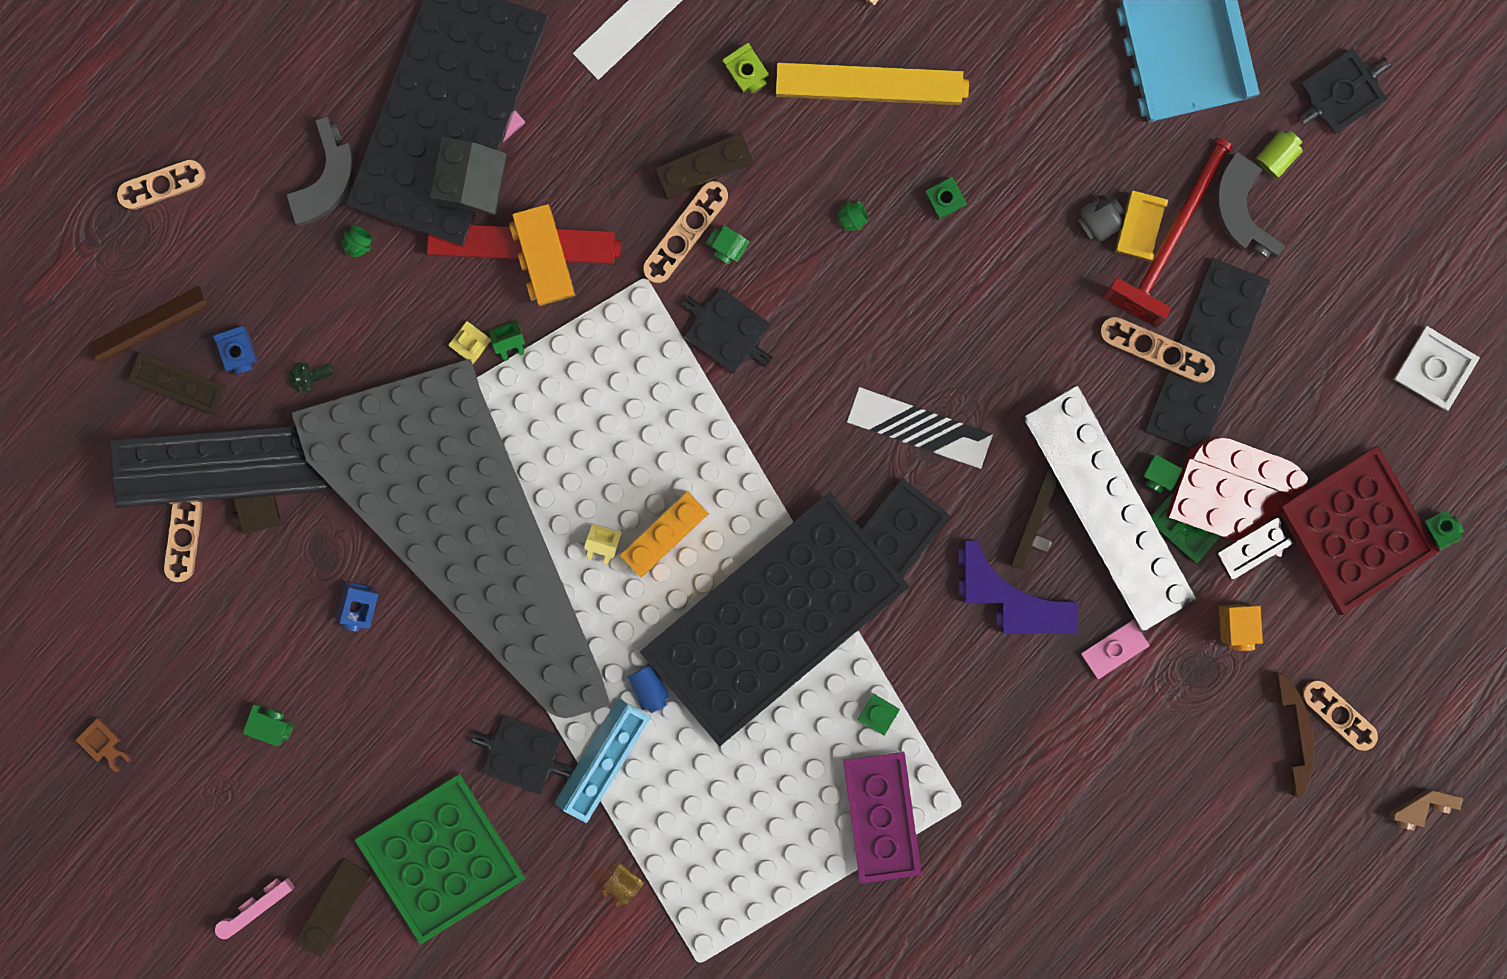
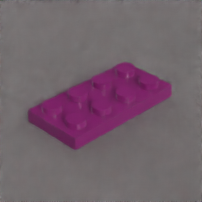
M905 752L844 759V772L860 884L920 876L921 867Z

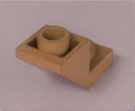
M1426 789L1392 810L1389 818L1397 821V827L1414 831L1416 825L1425 826L1430 803L1433 804V810L1450 814L1452 808L1461 809L1463 798Z

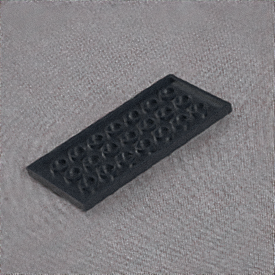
M423 0L346 206L464 247L477 212L434 205L430 198L441 138L446 137L470 141L500 151L549 16L506 0Z
M828 492L644 647L640 653L720 747L910 586L835 497Z

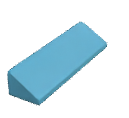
M618 698L556 799L555 804L568 814L587 823L651 717Z

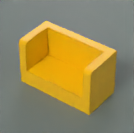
M1131 191L1123 216V227L1119 232L1114 253L1148 262L1152 261L1156 238L1168 200Z

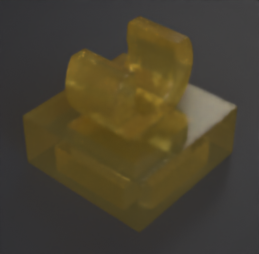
M620 864L603 885L605 888L603 896L606 897L611 892L619 899L615 904L617 907L623 904L628 905L644 882Z

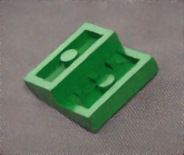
M1173 491L1151 518L1158 531L1197 564L1221 536L1166 517L1174 494Z

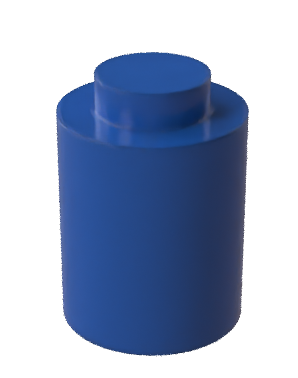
M651 665L626 677L642 711L649 709L650 713H653L667 706L665 700L670 696L660 676Z

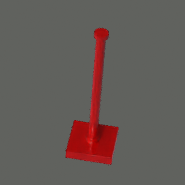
M1216 138L1214 142L1216 147L1139 287H1133L1123 280L1116 278L1102 297L1155 328L1167 318L1172 308L1151 297L1149 293L1226 152L1230 153L1233 145L1224 139Z

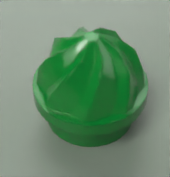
M859 200L845 202L838 212L839 225L848 231L861 230L863 225L869 222L867 212Z
M352 225L350 230H346L343 234L342 247L348 256L360 257L372 248L370 243L373 240V236L365 229Z

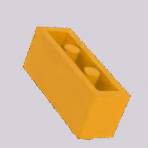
M546 204L512 214L514 222L509 223L514 241L520 240L523 252L518 253L522 271L528 270L532 282H528L526 285L531 301L537 300L538 305L542 306L576 296L550 205Z
M687 491L620 556L642 578L710 513Z
M1249 603L1218 605L1221 643L1229 645V649L1236 651L1255 650V644H1263L1261 607L1259 605Z

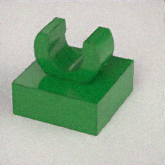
M518 320L489 330L495 353H501L503 360H509L507 350L513 348L518 349L520 356L524 354L523 344H525Z

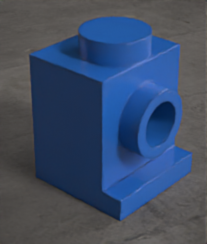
M241 326L213 336L226 372L234 371L236 376L253 370L251 365L258 363V359L247 327ZM239 346L241 349L240 356L232 357L230 353L231 348Z
M344 580L336 613L338 622L342 624L343 628L352 631H359L360 628L370 629L379 595L373 586ZM353 601L359 602V607L355 610L350 609L351 602Z

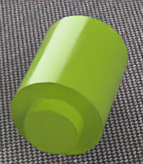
M1290 130L1286 133L1279 131L1258 154L1255 160L1267 173L1278 179L1303 152L1300 147L1302 141Z

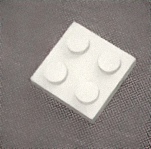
M1425 326L1393 380L1443 410L1448 411L1480 357L1430 327Z

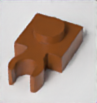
M97 718L76 739L97 762L105 756L108 759L110 768L115 772L121 771L115 764L117 756H122L127 762L131 761L128 753L120 751L115 747L121 739L100 718Z

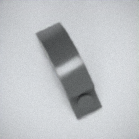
M328 117L315 120L326 154V165L323 174L312 186L286 194L295 224L298 226L319 220L332 212L343 200L352 182L354 173L352 145L349 143L338 145V141L342 140L337 122L332 124Z
M1236 152L1223 169L1217 184L1215 203L1218 219L1228 238L1238 248L1244 250L1252 242L1255 244L1253 250L1267 259L1270 255L1275 258L1279 256L1285 245L1259 228L1252 221L1247 210L1249 189L1263 169Z

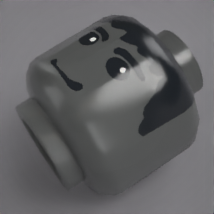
M1099 195L1081 207V217L1077 220L1091 240L1096 238L1098 241H1104L1122 229L1123 220L1121 216L1125 212L1116 198L1110 201L1106 196Z

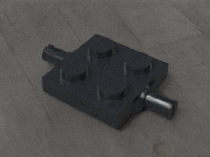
M1352 48L1302 82L1300 85L1308 95L1311 107L1297 115L1298 120H1301L1310 114L1309 117L1300 123L1305 126L1319 116L1327 123L1333 134L1336 135L1385 102L1387 98L1379 87L1377 76L1391 68L1390 63H1387L1378 69L1379 66L1388 61L1386 57H1382V59L1369 67L1361 61Z
M720 288L713 299L704 306L691 298L690 295L681 304V306L696 316L693 326L684 336V339L733 375L740 365L750 357L754 358L765 368L772 360L773 356H770L758 347L761 337L771 324L724 289Z
M506 715L503 716L500 727L493 737L476 730L473 736L484 739V741L472 737L471 743L488 748V758L482 772L483 774L539 795L542 792L546 779L552 773L569 779L571 774L561 771L560 768L570 772L573 771V766L571 767L556 761L557 749L562 736Z

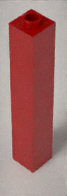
M472 225L464 247L428 236L427 254L429 256L519 260L518 253L523 252L520 240L514 241L510 227ZM557 229L566 263L614 265L615 258H621V239H616L615 232Z

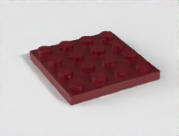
M1379 446L1370 448L1277 508L1338 616L1349 612L1439 553Z

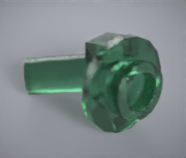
M297 362L289 371V383L298 393L311 391L314 388L313 382L334 375V370L331 364L310 370L308 363Z

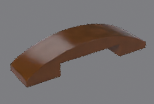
M1276 673L1275 680L1279 704L1282 706L1292 705L1301 763L1289 765L1293 796L1301 798L1306 793L1313 769V732L1307 709L1297 689L1285 674Z

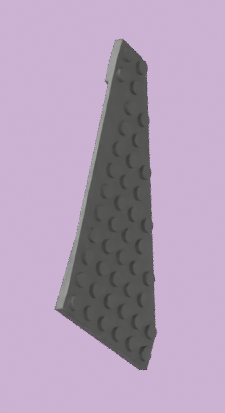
M471 359L292 413L306 461L547 712L557 717L571 718L610 705L601 673L480 390Z

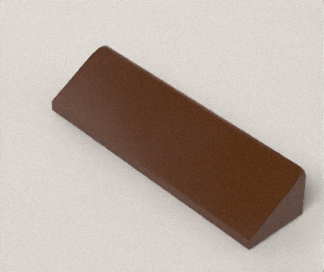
M198 286L93 341L91 346L96 362L104 363L209 308L210 303L202 288Z

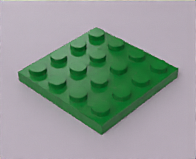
M461 773L355 839V842L420 945L526 879Z

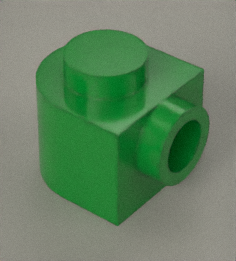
M725 225L721 231L715 228L706 244L716 250L714 256L728 265L732 260L738 263L750 243L749 240Z
M1447 510L1425 521L1424 526L1439 552L1462 540L1461 533L1464 532L1458 518L1456 516L1451 517Z

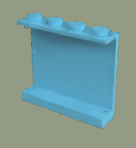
M1237 0L1120 1V8H1116L1117 19L1120 26L1125 25L1127 38H1123L1124 48L1127 57L1132 56L1135 67L1130 69L1134 87L1139 86L1142 98L1137 99L1140 115L1142 117L1146 116L1148 123L1255 98L1259 95Z

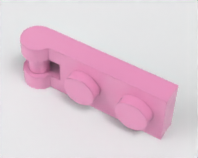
M278 878L263 889L266 895L258 901L252 897L238 907L241 914L234 919L224 918L215 927L216 935L221 939L230 938L291 892L295 886L289 878L282 883Z

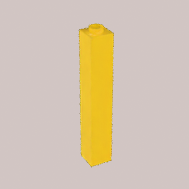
M777 63L776 97L961 105L962 98H968L969 79H963L964 71Z

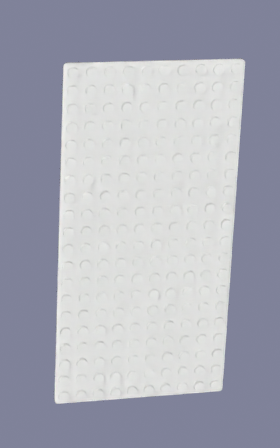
M645 278L525 348L523 355L520 356L517 353L510 357L509 360L500 363L477 377L480 390L601 673L609 698V706L571 718H561L547 712L577 763L581 760L618 698L642 711L626 679L629 675L650 665L640 651L793 523V520L651 283ZM689 491L710 514L641 578L625 562L620 554ZM592 524L622 532L615 556L610 558L608 564H603L604 555L594 553L591 560L587 559L588 551L584 550ZM859 631L848 638L720 747L661 678L670 696L665 700L667 706L653 713H650L649 709L642 711L651 718L600 800L695 960L700 963L858 870L844 772V759L905 752L916 834L961 807L960 799ZM873 693L900 709L885 736L857 720Z

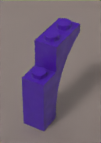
M964 541V547H958V565L964 566V578L958 579L959 597H964L965 603H1001V609H996V627H1002L1003 634L1078 633V602L1050 601L1027 595L1009 585L993 570L983 555L978 541Z

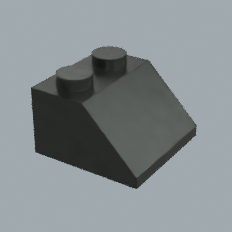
M442 137L430 195L434 205L496 215L507 154L474 142Z

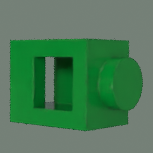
M253 704L243 734L275 746H280L283 740L288 742L294 724L283 719L284 714L279 711L267 708L266 712L261 711L262 704Z

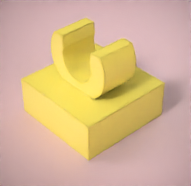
M466 321L448 346L465 359H471L474 365L491 343V339Z
M592 524L584 550L588 551L587 559L591 560L593 554L598 553L604 555L603 564H608L610 558L615 556L622 532Z

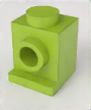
M749 43L723 59L724 66L743 94L748 90L753 94L767 85L765 79L769 77V74ZM749 64L753 67L754 70L751 75H744L741 69L744 65Z

